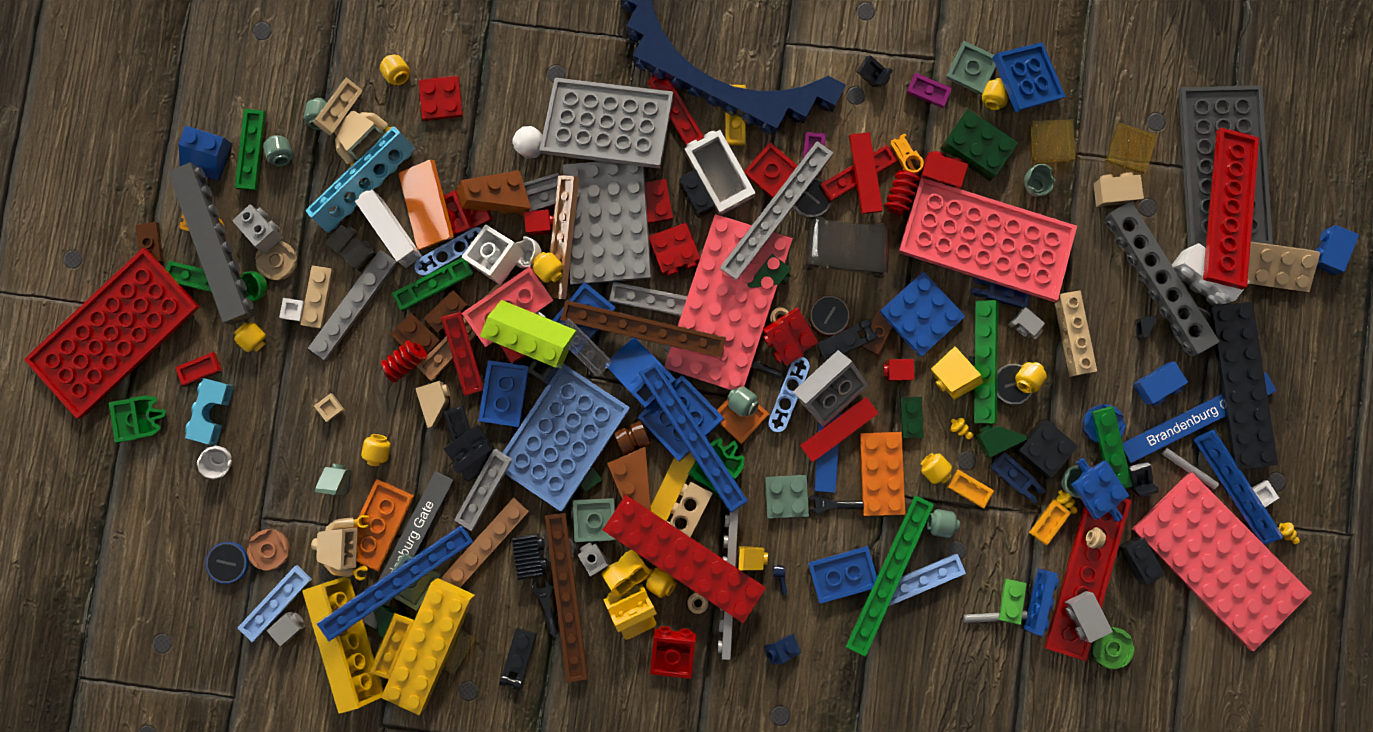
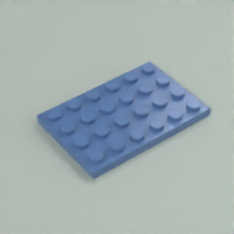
M563 364L562 369L557 370L503 451V454L513 459L505 474L563 512L631 408Z

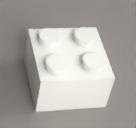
M485 224L462 255V258L473 268L501 285L525 252L515 242Z

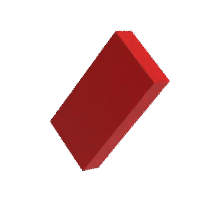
M215 352L175 367L181 385L184 387L223 371Z

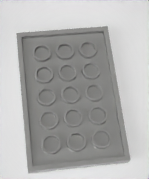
M555 78L542 135L540 153L661 169L674 94L672 91Z
M604 161L563 165L564 176L579 177L569 268L570 284L582 285L584 282L586 284L652 278L644 167Z

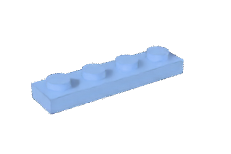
M958 554L951 555L902 576L889 606L966 574Z
M298 565L294 566L238 626V629L251 642L256 641L309 584L312 578Z

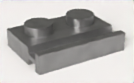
M559 173L524 183L531 206L529 212L555 206Z

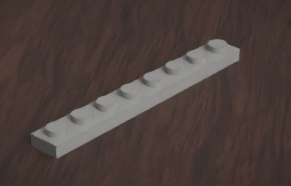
M819 142L814 144L721 265L720 270L735 281L740 278L833 156L831 150Z
M739 508L731 513L729 511V515H725V527H728V536H724V548H727V557L723 556V559L733 566L736 565ZM724 611V619L719 620V632H723L722 641L718 640V653H722V659L730 660L733 616Z

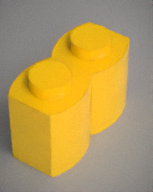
M630 550L618 562L609 565L601 575L611 591L617 597H621L628 593L635 584L645 580L651 571L642 557L633 550Z

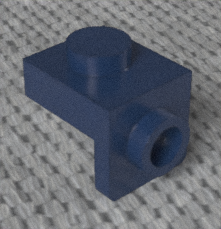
M789 634L774 643L764 646L766 656L772 665L783 664L801 654L794 634Z

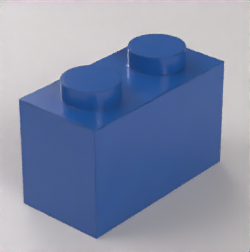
M1338 225L1325 229L1320 236V245L1315 250L1321 252L1316 268L1333 275L1345 272L1359 234Z
M1173 361L1164 364L1133 383L1146 405L1154 404L1156 406L1166 400L1165 396L1168 394L1174 395L1182 391V386L1188 383L1176 362Z

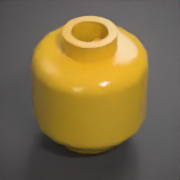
M399 55L386 56L380 64L381 74L391 85H402L408 80L410 69Z
M1002 79L990 80L987 82L982 94L984 105L991 110H999L1005 107L1009 96Z
M542 252L533 260V271L543 282H556L562 277L563 264L553 253Z
M245 322L234 332L236 335L234 337L235 342L246 352H251L253 349L257 352L265 345L263 340L266 334L253 322L249 324Z
M1037 362L1025 363L1015 377L1017 387L1025 393L1038 392L1047 379V374L1041 364Z
M372 434L364 440L361 456L367 461L368 465L379 466L380 463L388 460L391 444L387 437Z
M931 453L921 462V472L931 483L937 484L941 482L944 484L951 478L952 465L941 454Z
M656 567L654 570L650 569L651 573L645 579L647 581L646 589L659 598L670 596L677 584L675 578L659 567Z

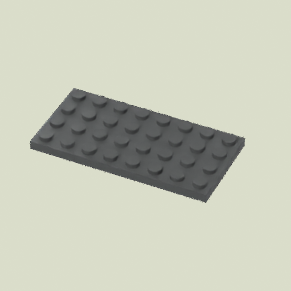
M1262 85L1181 87L1178 92L1188 248L1198 243L1206 248L1216 131L1220 128L1259 137L1251 242L1273 245Z

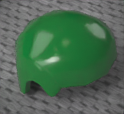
M244 272L240 278L246 284L247 290L245 292L247 297L252 302L261 300L266 295L268 289L266 279L258 272Z

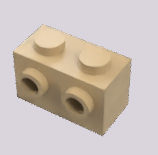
M1132 172L1123 173L1120 177H1113L1111 174L1103 175L1093 183L1096 207L1123 205L1130 201L1138 203L1144 199L1141 175H1133Z

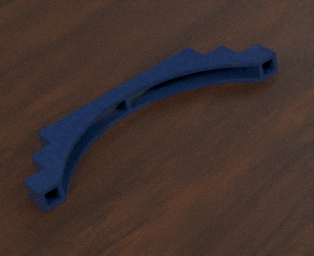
M620 0V5L626 11L634 12L626 25V29L631 39L635 41L640 40L633 54V63L637 68L652 72L658 79H668L674 87L679 89L682 87L688 90L692 96L701 97L708 104L723 108L729 115L741 117L749 125L755 124L767 134L772 133L776 135L786 115L794 122L805 123L814 104H817L824 111L829 110L833 112L845 89L846 84L830 76L805 86L781 91H756L726 84L694 67L674 48L660 26L653 9L652 0Z

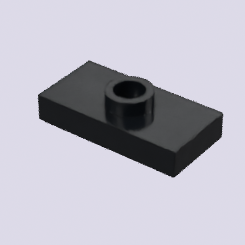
M464 405L443 411L452 441L471 429Z

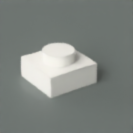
M283 298L279 318L301 322L305 302Z
M1264 480L1252 488L1264 507L1279 499L1268 480Z

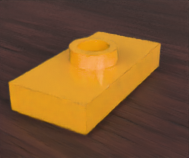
M956 470L947 488L983 509L994 492L991 488L960 470Z
M1052 500L1029 533L1047 546L1072 512L1056 500Z

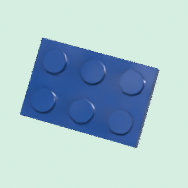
M585 282L569 300L610 311H615L616 309L615 306ZM562 308L552 321L577 330L570 350L578 355L598 329L561 321Z
M488 360L478 421L520 427L529 366Z
M868 546L808 562L820 604L870 590L877 578Z
M1040 568L1037 569L1027 611L1028 618L1025 620L1023 629L1043 636L1044 632L1047 631L1049 626L1048 613L1054 605L1052 596L1059 583L1058 573Z

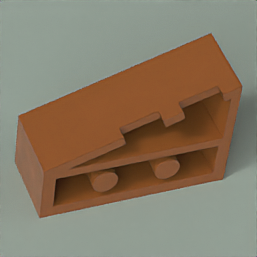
M520 170L461 180L456 188L463 209L486 212L490 210L498 211L502 214H519V216H524V212H529L531 209Z
M646 447L607 463L622 499L626 494L651 511Z

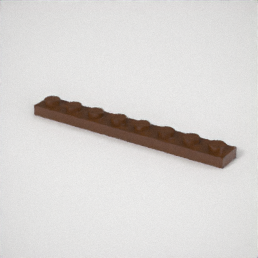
M565 300L561 321L718 358L722 357L726 337Z
M566 512L545 515L567 683L588 680Z

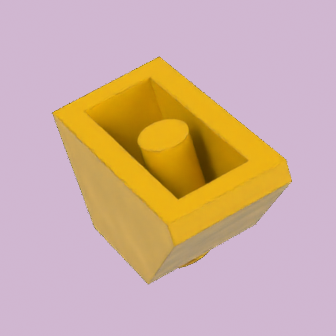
M738 546L737 567L739 570H763V565H767L768 553L764 552V548Z

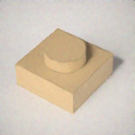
M331 393L314 405L326 422H330L345 410Z

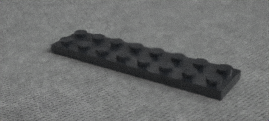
M1253 301L1209 307L1212 330L1220 341L1215 344V352L1231 456L1239 470L1278 465Z

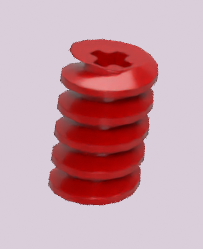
M898 170V173L895 174L896 180L892 182L893 187L889 190L891 195L887 196V203L883 206L885 210L900 216L904 215L903 211L910 210L905 204H912L913 202L908 198V196H915V192L911 191V188H918V185L913 182L921 180L919 176L906 170Z
M407 340L405 342L406 346L401 345L399 347L400 351H393V355H388L387 360L381 361L384 374L391 382L396 383L398 379L404 377V374L409 373L410 369H414L416 365H419L422 360L427 358V353L420 344Z

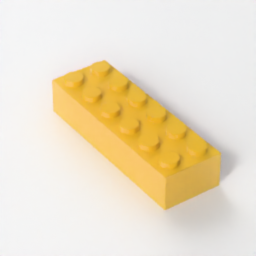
M342 577L302 590L338 713L358 709L381 698L384 690L380 677L369 673L374 657L363 620L361 619L331 641L326 639L316 624L356 597L350 577Z
M439 578L431 582L381 696L382 699L417 715L424 711L474 599V594Z

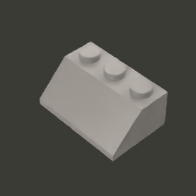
M838 350L798 386L793 393L824 427L869 385L854 363Z

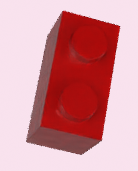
M938 151L929 152L925 157L919 177L960 189L968 164L957 157H952V159L945 157L943 153Z

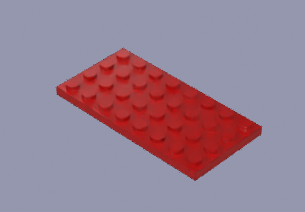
M142 248L39 344L24 361L74 417L82 419L200 307L148 249Z

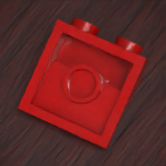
M687 223L649 236L662 275L667 274V276L677 274L679 272L678 269L684 267L691 269L698 265L697 262L700 261V256Z
M797 307L763 329L765 333L763 338L769 347L772 346L775 353L773 355L779 364L783 363L785 366L802 357L804 351L818 343Z
M667 626L655 629L650 674L691 679L696 633H692L690 629H681L680 632L671 631V628Z

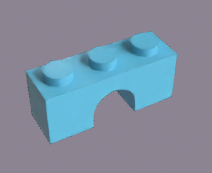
M203 378L197 389V400L192 405L191 420L185 428V438L209 445H217L222 425L216 424L211 420L210 410L216 404L229 406L234 386Z

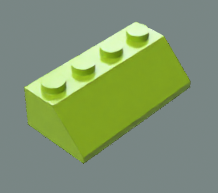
M501 300L487 317L480 337L555 368L562 369L577 330Z

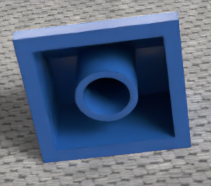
M185 125L178 144L180 166L191 162L203 169L205 177L220 181L232 143L224 137Z

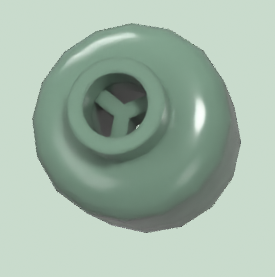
M314 98L305 105L304 120L313 129H321L313 121L327 103L322 98Z
M273 135L263 144L267 161L275 166H285L293 157L289 140L283 136Z
M740 387L737 390L733 389L728 395L729 409L741 417L752 416L758 409L757 395L745 387Z
M937 509L930 513L927 519V529L930 530L933 536L951 538L955 532H958L960 522L952 511Z

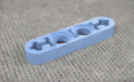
M479 227L472 228L419 258L415 263L416 272L425 277L462 258V255L470 246L465 238L468 237L469 240L474 239V234H479L482 229ZM464 242L465 250L463 252H456V243ZM440 252L447 253L448 258L445 262H438L437 255ZM431 257L433 258V261L437 264L436 267L433 264L429 265L427 267L428 271L426 272L424 270H420L422 268V263L430 264L432 262L430 260Z
M804 357L795 360L789 367L768 421V426L773 432L783 431L788 424L798 398L793 391L787 388V382L793 379L800 386L805 381L810 365ZM800 361H802L803 366L806 367L805 370L802 369L798 375L803 376L802 380L797 376H790L791 372L794 374L796 373L797 367L794 365L795 363H799ZM786 398L791 402V407L788 410L780 408L779 402L781 399ZM776 409L781 413L788 414L787 417L782 416L781 423H783V426H779L777 429L774 428L775 424L772 423V420H777L779 414H775Z

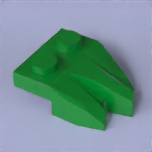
M139 396L127 400L109 402L115 443L150 437L161 429L160 425L154 423V420L165 417L166 410L153 408V405L157 403V397Z
M718 437L710 444L735 480L744 468V456H734L738 448L735 440L728 446L723 447V440ZM696 461L687 474L721 498Z

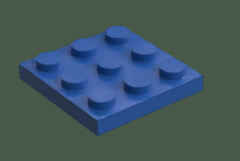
M1043 42L1000 52L993 56L1015 112L1056 102L1066 97Z
M922 272L879 311L883 318L919 357L923 356L965 317L925 272Z
M683 375L672 384V387L705 437L725 420ZM656 400L638 416L679 462L690 453Z

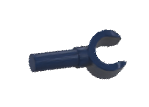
M774 565L773 577H780L782 594H787L785 568L782 565Z

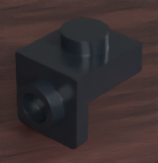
M869 55L866 56L856 72L872 87H881L888 83L893 70L891 68H884L875 58Z
M1145 462L1128 467L1132 482L1130 489L1138 497H1149L1159 492V488L1153 483L1152 466L1150 463Z

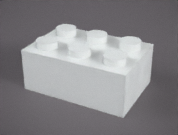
M1199 243L1183 250L1172 264L1181 281L1189 284L1192 291L1205 296L1207 302L1214 306L1236 301L1243 291L1203 280L1206 248Z

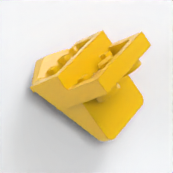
M641 582L635 584L628 593L621 597H617L611 591L607 598L603 599L617 631H621L626 640L656 626L654 615L657 613Z

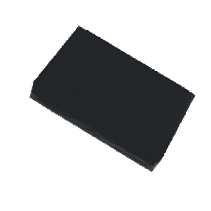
M1157 316L1141 317L1135 320L1138 340L1149 337Z

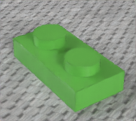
M1010 579L1004 580L998 621L1015 625L1021 624L1027 583Z

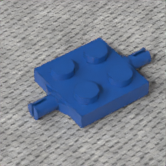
M1085 458L1077 461L1076 463L1083 473L1071 485L1093 519H1099L1109 512L1115 522L1120 521L1123 516H1121L1116 507L1129 494L1108 462L1102 461L1095 467L1090 468Z

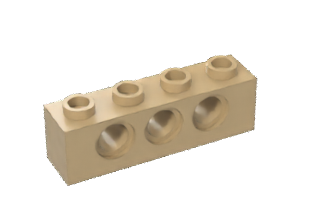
M1081 290L1059 294L1058 301L1054 302L1069 377L1097 372Z
M692 482L689 485L684 484L679 494L683 497L680 503L675 502L670 512L673 514V517L668 523L676 527L675 520L680 517L684 518L687 521V526L679 530L691 537L713 493ZM687 499L695 500L696 508L694 510L688 511L684 507Z

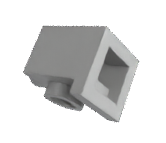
M1025 307L1018 312L1008 326L1010 328L1013 326L1017 327L1016 331L1020 335L1028 338L1032 337L1035 340L1043 332L1041 327L1045 323Z
M589 542L580 548L581 553L578 554V557L588 571L589 576L594 575L609 565L597 543L592 545ZM590 554L595 556L594 562L588 560Z

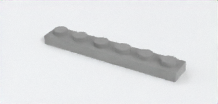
M379 250L308 349L327 361L398 262L382 250Z

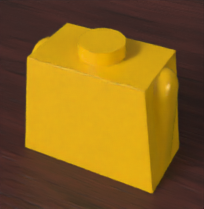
M956 347L931 368L937 380V386L943 392L946 390L954 400L983 384L981 374Z

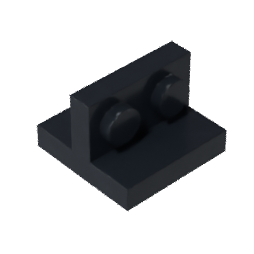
M477 424L443 449L453 461V468L457 474L461 472L465 479L469 481L481 473L490 454L496 448Z

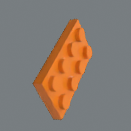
M902 432L860 433L863 516L905 515Z

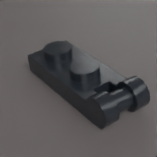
M870 319L817 343L825 361L838 350L842 354H846L876 340L878 336L871 328L872 323ZM863 330L866 336L860 339L858 332Z
M521 628L515 629L499 685L504 687L506 685L512 686L513 689L520 691L537 633ZM510 671L518 673L516 679L509 677Z

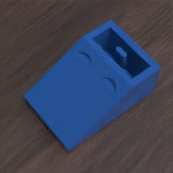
M632 338L604 364L645 408L656 399L639 375L640 371L657 362L670 384L672 385L676 381L636 338Z

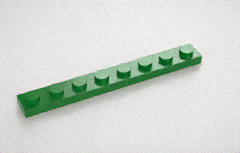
M916 495L913 497L845 646L846 648L866 657L934 504Z

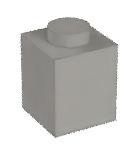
M289 612L273 624L267 632L279 646H283L306 626L303 624V619L299 614Z

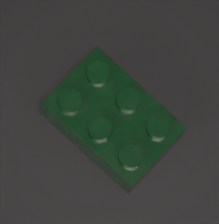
M967 109L940 148L951 156L962 159L964 163L968 164L969 168L991 181L998 174L1018 142Z

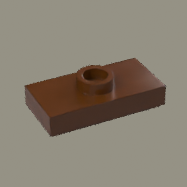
M151 222L136 225L139 251L142 248H146L159 263L164 262L159 223Z
M880 310L876 311L871 322V328L873 332H876L878 338L861 346L876 355H879L892 328L879 313Z

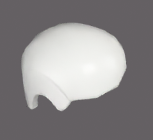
M532 126L520 128L512 139L514 149L526 159L537 158L541 154L542 134L539 130Z
M523 237L524 240L516 242V244L525 253L516 266L522 269L533 268V260L542 250L536 241Z
M216 445L206 448L197 460L198 471L209 479L223 477L232 465L230 452L224 447Z

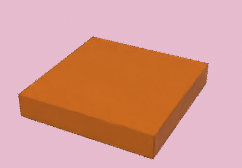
M727 399L717 410L725 419L720 425L742 444L769 413L759 405L752 416L741 417L729 409V399Z

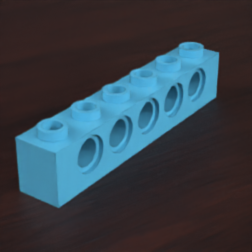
M393 126L305 211L318 225L329 233L338 227L340 221L345 216L350 215L354 211V208L357 206L355 201L359 199L360 194L379 187L389 174L397 170L399 164L412 155L416 148ZM395 149L394 153L388 156L389 152ZM380 164L378 169L373 170L375 165ZM362 178H366L363 183L359 184ZM351 192L350 196L344 198L346 193ZM336 206L334 211L329 212L332 207Z

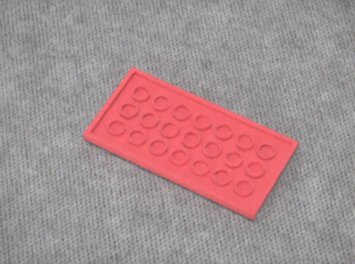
M921 177L898 253L1056 302L1059 298L1077 226Z
M715 214L678 326L726 337L722 357L718 358L671 347L664 366L665 369L731 391L745 386L777 289V285H773V280L770 277H764L761 280L762 287L749 288L747 284L753 281L755 274L771 254H774L785 263L793 238L773 233L740 278L735 281L722 272L720 267L752 225ZM772 257L768 260L767 265L769 269L776 270L779 268L780 262L777 258Z
M1193 472L1188 473L1132 528V531L1138 537L1145 538L1151 550L1251 651H1255L1311 594L1289 569Z

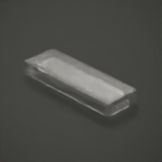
M570 319L562 324L577 330L569 350L596 376H599L612 364V361Z

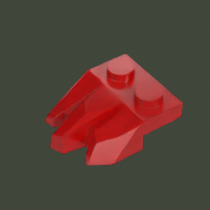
M456 190L444 195L453 234L480 227L494 220L490 210L486 212L463 209Z

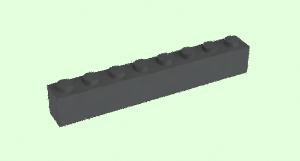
M190 162L168 171L223 323L233 325L254 316L252 311L254 309L253 303L245 292L247 290L246 284L238 273L240 271L239 265L231 254L233 249L224 235L226 230L219 221V211L212 202V192L205 183L203 169Z

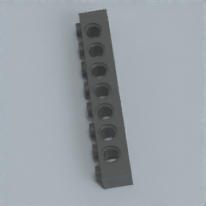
M1132 201L1105 216L1107 228L1113 231L1118 246L1124 249L1128 262L1136 268L1138 278L1142 283L1146 284L1150 297L1159 305L1161 315L1167 318L1171 324V331L1180 338L1183 350L1191 357L1219 343L1220 341ZM1123 224H1127L1130 227V232L1123 228ZM1134 241L1140 243L1141 249L1134 246ZM1145 258L1151 261V267L1146 265ZM1156 275L1162 278V284L1156 281ZM1167 293L1173 296V302L1168 300ZM1179 310L1184 313V320L1179 318ZM1190 328L1195 331V337L1189 334Z

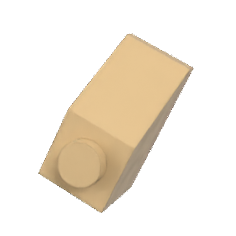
M441 381L416 388L427 428L432 429L437 426L443 411L449 403V388L447 384L444 385Z

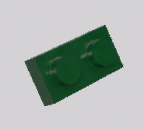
M901 397L902 439L924 438L922 397Z

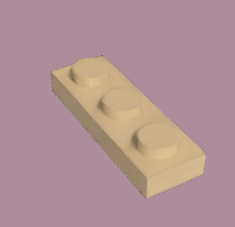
M346 77L313 123L328 135H331L363 90Z
M319 266L311 267L300 325L318 329L323 328L334 273L333 269Z

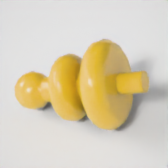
M963 418L951 420L953 423L951 425L952 432H957L960 436L965 435L967 439L973 438V434L968 432L969 426L964 424L965 420Z
M1060 490L1058 492L1060 495L1056 501L1063 504L1066 509L1069 508L1072 514L1077 513L1078 509L1073 506L1075 500L1066 491Z
M1292 523L1279 524L1280 527L1278 529L1284 539L1291 540L1293 544H1299L1300 539L1296 537L1297 532L1294 530V525Z

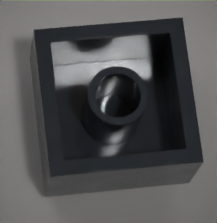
M1044 419L1038 421L1027 434V440L1021 442L1014 452L1044 478H1053L1079 446L1051 422Z

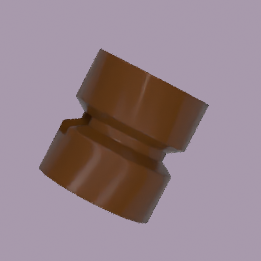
M641 421L630 425V429L622 428L614 432L624 456L634 452L637 447L641 449L651 445Z

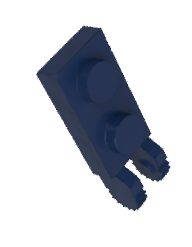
M976 277L974 278V283L989 286L988 291L973 288L972 295L986 298L987 300H996L999 303L1021 309L1028 308L1030 294Z
M1002 452L989 466L1005 482L1033 504L1038 500L1027 491L1030 485L1038 493L1044 494L1046 492L1030 473L1005 452Z

